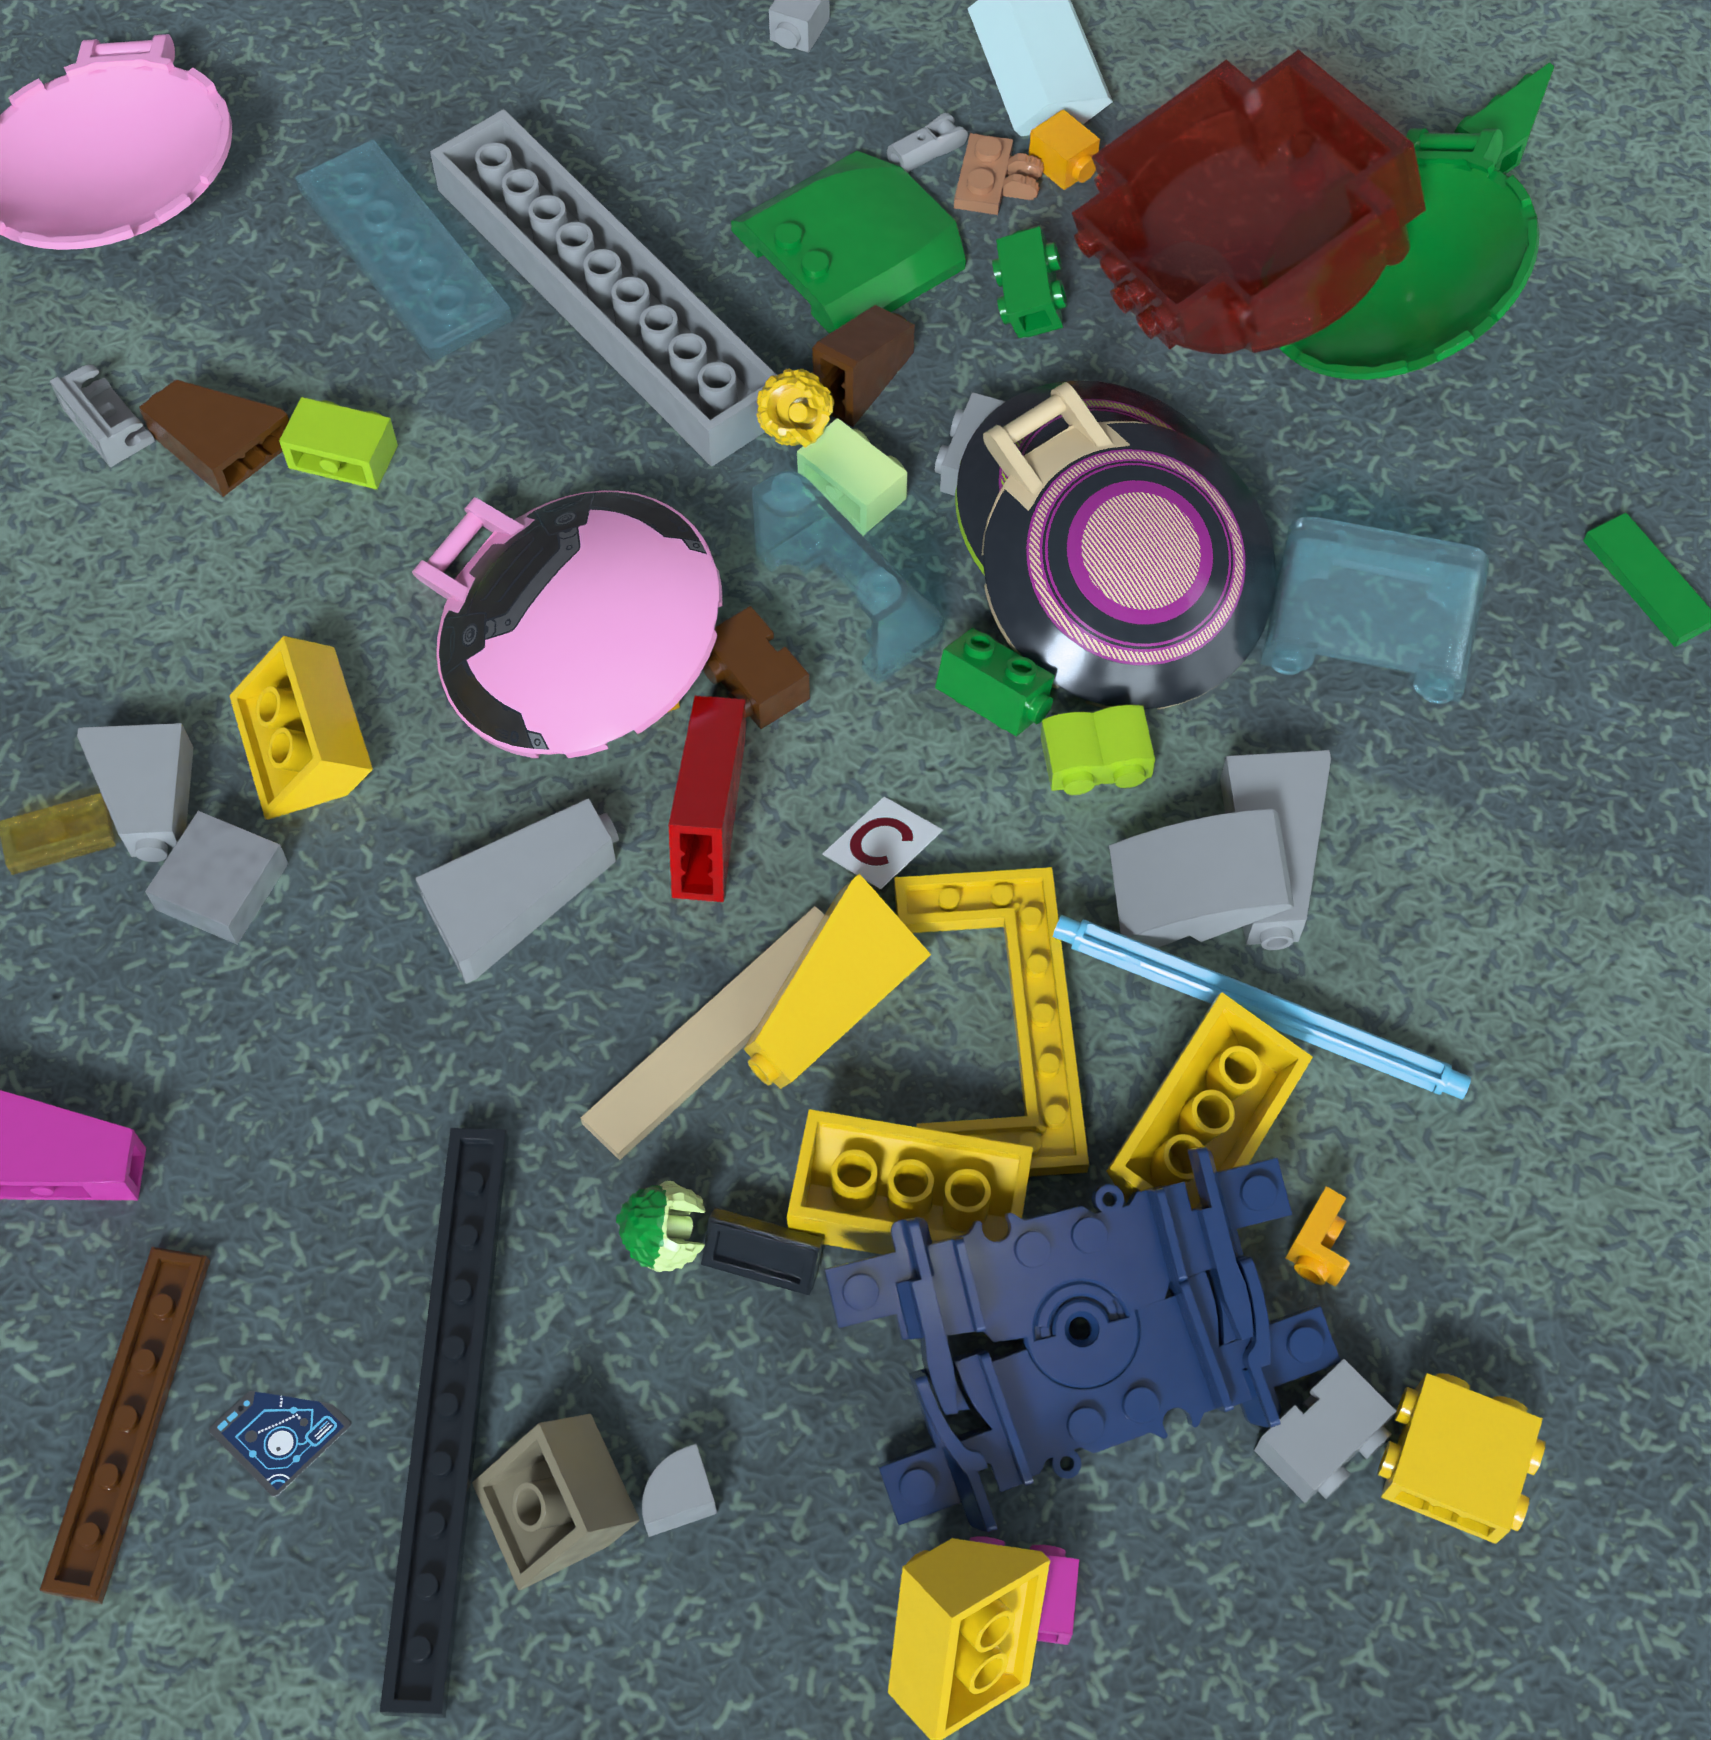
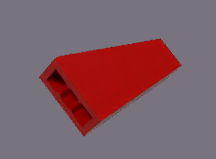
M694 696L668 824L672 898L724 902L746 737V699Z

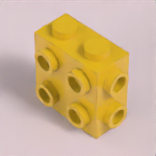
M1427 1373L1415 1390L1406 1387L1400 1399L1395 1420L1404 1425L1398 1444L1391 1441L1388 1442L1379 1464L1377 1475L1386 1478L1381 1498L1497 1544L1511 1529L1519 1531L1525 1519L1530 1498L1521 1494L1527 1473L1535 1475L1544 1454L1546 1442L1537 1438L1543 1418L1527 1413V1407L1517 1400L1504 1396L1489 1398L1470 1390V1385L1466 1381L1456 1376L1444 1373L1434 1376Z

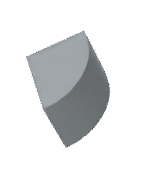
M697 1444L672 1453L651 1474L642 1500L643 1521L649 1537L717 1514L714 1498Z

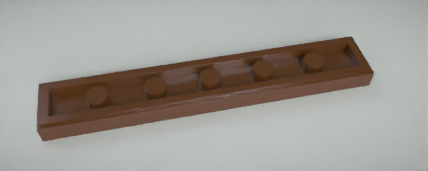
M151 1247L40 1587V1591L45 1594L99 1604L103 1603L210 1263L207 1256Z

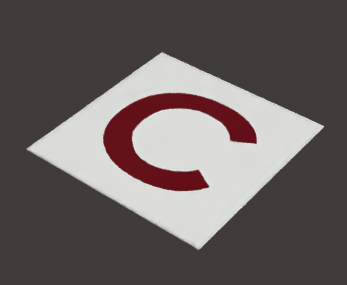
M883 797L833 843L823 855L852 873L860 874L867 882L882 889L934 840L943 829L890 799Z

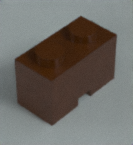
M751 606L714 628L717 638L703 671L713 684L716 685L722 682L730 692L728 694L729 698L746 699V718L750 716L760 729L810 699L808 672L786 647L779 651L775 650L769 643V641L774 639L773 631Z

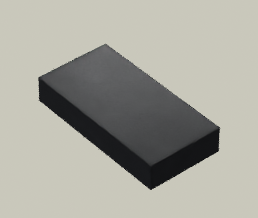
M715 1207L709 1217L701 1265L810 1296L816 1279L824 1238Z

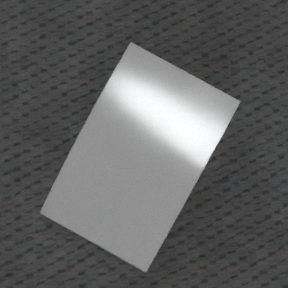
M1274 809L1241 811L1189 820L1158 828L1109 845L1120 932L1124 936L1158 948L1187 936L1203 942L1294 908L1279 815Z

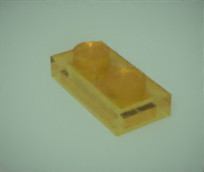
M101 793L0 821V838L5 864L12 875L116 846L109 810Z

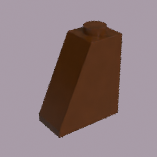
M874 305L817 341L812 347L813 374L817 375L820 383L831 392L830 395L834 400L831 416L854 427L914 353L915 324L907 321L897 313H891Z
M177 379L161 391L153 394L149 400L139 406L146 426L153 437L222 497L283 452L279 440L289 422L287 413L281 408Z

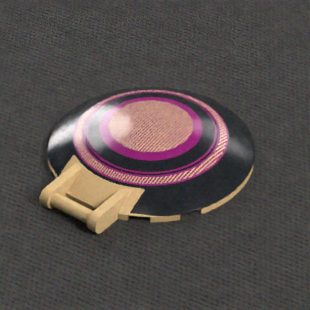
M1067 382L1051 390V397L1004 427L996 425L983 433L986 447L1008 477L996 497L983 535L982 555L984 556L986 580L984 585L985 593L993 617L1009 646L1017 654L1032 660L1036 665L1055 675L1052 687L1056 689L1060 687L1073 695L1085 699V703L1101 708L1140 705L1144 709H1164L1200 697L1217 687L1240 667L1258 643L1270 616L1275 595L1276 565L1272 538L1256 499L1238 474L1222 458L1194 439L1172 429L1136 421L1097 422L1077 392ZM1061 414L1069 427L1023 456L1014 443Z

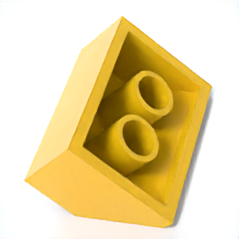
M283 636L229 695L265 819H273L347 796L373 770L334 647Z
M951 1538L930 1551L923 1550L915 1554L902 1567L888 1694L930 1740H943L1029 1685L1050 1559L1042 1551Z

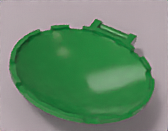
M1411 128L1405 137L1398 156L1384 160V168L1361 177L1358 176L1356 171L1339 180L1323 191L1325 198L1308 213L1300 211L1291 220L1269 253L1263 269L1259 293L1260 303L1262 306H1265L1264 323L1272 340L1287 357L1308 370L1329 377L1352 380L1387 378L1425 368L1457 353L1477 340L1505 315L1525 288L1533 271L1539 248V224L1531 198L1524 186L1514 175L1509 177L1495 168L1503 146L1501 130L1484 129L1481 134L1429 133L1426 128Z

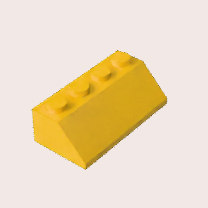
M1221 992L1212 1003L1106 1171L1115 1186L1122 1191L1126 1203L1133 1192L1161 1185L1185 1182L1191 1209L1202 1207L1188 1149L1196 1147L1208 1148L1213 1155L1216 1171L1249 1164L1313 1057Z
M809 1109L787 1212L788 1228L824 1238V1245L876 1254L895 1252L891 1236V1226L898 1220L910 1217H921L926 1220L932 1242L966 1234L974 1221H981L982 1231L987 1239L999 1241L1003 1239L1008 1231V1223L1005 1219L1006 1213H1013L1022 1219L1033 1147Z

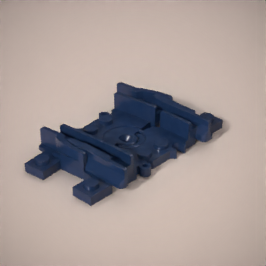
M1196 1147L1188 1149V1154L1202 1207L1191 1209L1185 1182L1161 1185L1133 1192L1126 1205H1123L1124 1195L1117 1186L1101 1185L1092 1194V1204L1098 1211L1095 1213L1083 1206H1076L1027 1219H1021L1013 1213H1006L1005 1219L1008 1223V1231L1003 1239L999 1241L987 1239L982 1231L981 1221H974L966 1234L932 1242L926 1220L921 1217H910L898 1220L891 1226V1236L895 1252L825 1268L824 1273L838 1328L895 1314L902 1340L920 1338L924 1368L909 1373V1377L933 1445L877 1465L898 1525L962 1503L967 1520L973 1528L987 1533L997 1530V1525L978 1471L988 1468L987 1464L990 1463L1000 1492L1021 1484L1024 1486L1033 1484L1032 1476L1040 1474L1047 1459H1049L1050 1468L1059 1477L1065 1479L1073 1478L1079 1473L1082 1465L1081 1458L1074 1449L1081 1447L1091 1453H1097L1148 1433L1166 1439L1168 1435L1163 1426V1419L1165 1414L1173 1408L1184 1410L1188 1424L1193 1427H1198L1205 1412L1214 1409L1228 1412L1233 1410V1406L1240 1404L1243 1415L1249 1423L1269 1428L1280 1425L1281 1405L1274 1387L1336 1365L1341 1360L1321 1306L1313 1305L1269 1321L1264 1293L1253 1259L1248 1256H1240L1243 1255L1237 1232L1238 1228L1292 1215L1278 1158H1270L1216 1171L1211 1151L1206 1147ZM1107 1192L1113 1197V1201L1109 1206L1103 1203V1195ZM1169 1288L1171 1294L1166 1296L1167 1290ZM1076 1317H1084L1090 1325L1089 1334L1080 1340L1074 1339L1069 1333V1324ZM974 1331L984 1332L993 1342L1023 1338L1025 1347L991 1359L989 1353L982 1348L951 1358L946 1335ZM954 1371L957 1372L974 1408L986 1422L985 1426L955 1436L941 1413L942 1411L946 1415L956 1414L959 1410L969 1409L957 1385ZM1064 1456L1070 1457L1071 1462L1067 1468L1060 1467V1460Z

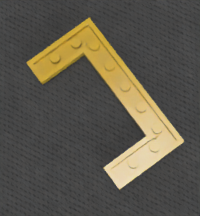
M1052 867L894 877L896 914L912 933L1004 927L1025 1116L918 1123L916 1127L1033 1147L1029 1176L1087 1173L1089 1159L1061 940L1053 937L1059 919Z

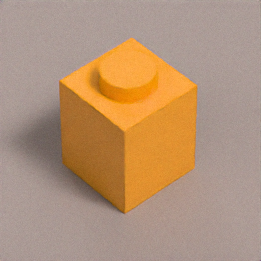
M1063 109L1031 130L1029 156H1037L1038 159H1041L1044 166L1043 173L1063 190H1066L1076 182L1084 183L1093 176L1098 166L1100 139Z

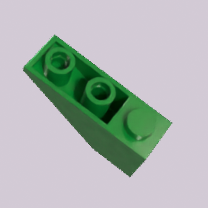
M1549 62L1534 74H1526L1514 88L1504 95H1496L1480 112L1474 116H1466L1458 124L1454 133L1481 134L1484 129H1500L1503 135V146L1495 168L1505 174L1510 172L1521 162L1554 65Z

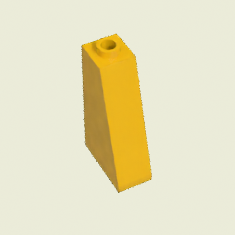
M860 874L838 892L744 1047L746 1053L751 1057L748 1060L751 1070L767 1085L774 1083L782 1089L792 1083L931 956L929 951Z

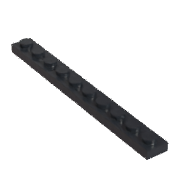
M450 1128L380 1704V1713L384 1716L446 1718L509 1137L506 1130Z

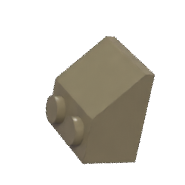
M591 1414L538 1423L472 1482L518 1591L610 1546L640 1521Z

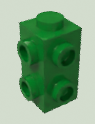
M1040 226L1028 230H1019L1012 235L996 239L998 258L992 260V266L998 286H1003L1004 296L998 297L997 303L1004 325L1011 323L1018 338L1032 337L1064 328L1061 309L1068 307L1062 281L1056 280L1055 271L1062 269L1056 243L1047 242Z
M972 627L943 649L935 689L1017 737L1033 723L1040 724L1048 715L1053 703V698L1049 695L1055 675L1036 665L1032 660L1022 657L998 643L989 635L981 633Z

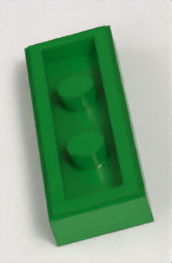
M1627 513L1586 533L1583 540L1584 543L1674 647L1711 628L1710 607Z

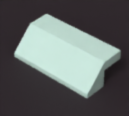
M977 0L967 8L1014 131L1020 136L1030 135L1032 129L1063 109L1083 125L1113 102L1071 0Z

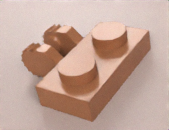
M970 133L954 198V208L998 215L1002 196L1034 200L1039 192V183L1036 180L1039 177L1041 178L1043 173V162L1037 156H1028L1023 153H1017L1011 157L1013 139Z

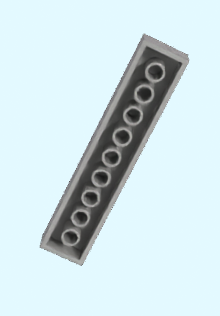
M503 109L430 151L438 191L711 467L765 433L760 428L756 416L758 410L757 396L758 392L765 386L768 378L777 374L508 112Z

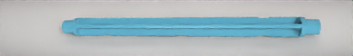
M1061 915L1055 928L1053 937L1072 944L1071 949L1210 1004L1223 992L1275 1030L1440 1095L1444 1092L1462 1100L1469 1088L1471 1077L1453 1070L1452 1065L1177 957L1083 919L1082 922Z

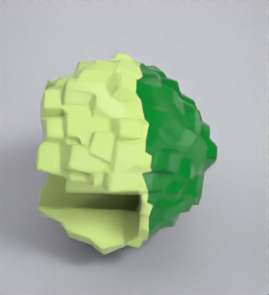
M665 1181L660 1185H652L632 1193L628 1201L622 1204L621 1212L616 1216V1223L620 1226L619 1235L626 1250L630 1251V1258L635 1259L641 1267H648L656 1272L672 1271L675 1268L682 1269L684 1264L693 1262L697 1253L702 1251L705 1244L684 1240L690 1238L693 1229L692 1218L687 1215H690L691 1212H706L702 1197L696 1195L690 1189L677 1185L674 1181Z

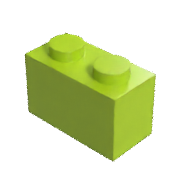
M304 397L300 398L279 440L288 468L373 489H378L398 446L391 418L384 417L374 411L363 412L339 406L331 401H317Z

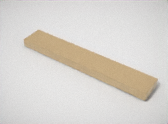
M814 906L581 1117L582 1124L621 1160L747 1044L825 914Z

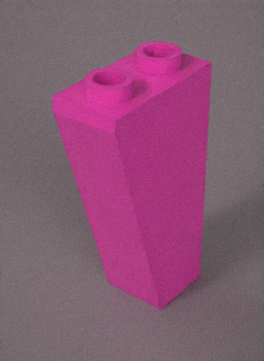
M0 1090V1199H139L146 1147L133 1129Z

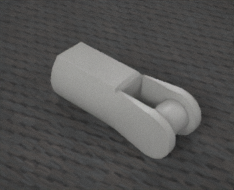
M943 113L925 127L888 146V160L890 163L902 167L908 173L928 161L964 145L968 138V132L963 127H956L954 125L955 120L952 115Z

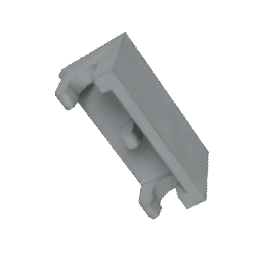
M94 365L82 366L61 379L57 376L50 380L62 409L109 467L114 466L155 442L153 435L149 430L145 429L142 422L116 394L106 378L96 380L89 386L82 388L86 380L94 378L99 373Z

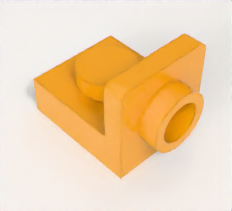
M1327 1186L1285 1258L1295 1263V1271L1307 1281L1317 1285H1324L1325 1282H1328L1336 1287L1350 1265L1347 1259L1330 1250L1346 1223V1220L1337 1216L1346 1197Z

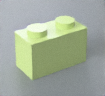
M838 418L825 428L824 433L815 443L808 445L806 448L802 447L797 451L798 479L865 532L872 529L907 498V471L895 457L886 456L874 447L860 430L851 429Z

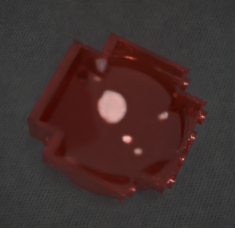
M1298 49L1254 82L1226 59L1092 156V160L1098 174L1094 178V183L1100 193L1071 214L1078 230L1074 234L1078 247L1087 258L1095 256L1099 260L1102 270L1113 282L1114 288L1110 290L1114 302L1123 313L1126 314L1131 311L1136 316L1137 323L1148 338L1153 339L1157 336L1169 349L1178 345L1198 352L1229 354L1241 349L1256 353L1286 346L1307 338L1340 319L1370 291L1386 265H1396L1405 259L1410 250L1406 224L1423 213L1426 207L1414 144Z

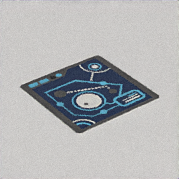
M249 1391L209 1428V1432L272 1497H277L351 1426V1422L331 1403Z

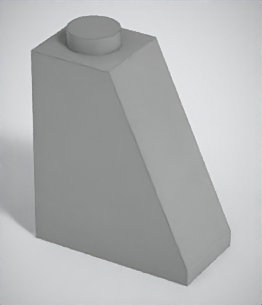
M183 724L78 728V740L117 832L131 857H137L147 862L165 860L185 832L187 824L194 747Z

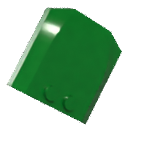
M860 151L853 152L731 221V231L757 258L764 255L811 305V315L829 334L874 305L892 312L961 272L966 266V257L956 221L902 167Z

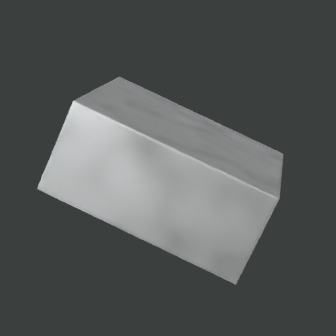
M198 811L145 892L155 910L238 945L289 863L280 844Z

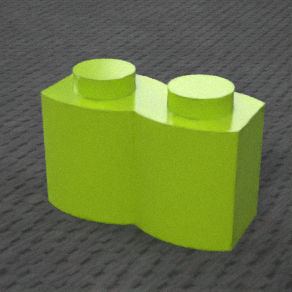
M1114 706L1094 713L1070 712L1054 715L1042 720L1041 743L1051 791L1064 790L1069 795H1081L1091 791L1096 785L1115 783L1119 788H1131L1140 785L1145 779L1152 777L1155 757L1143 706Z

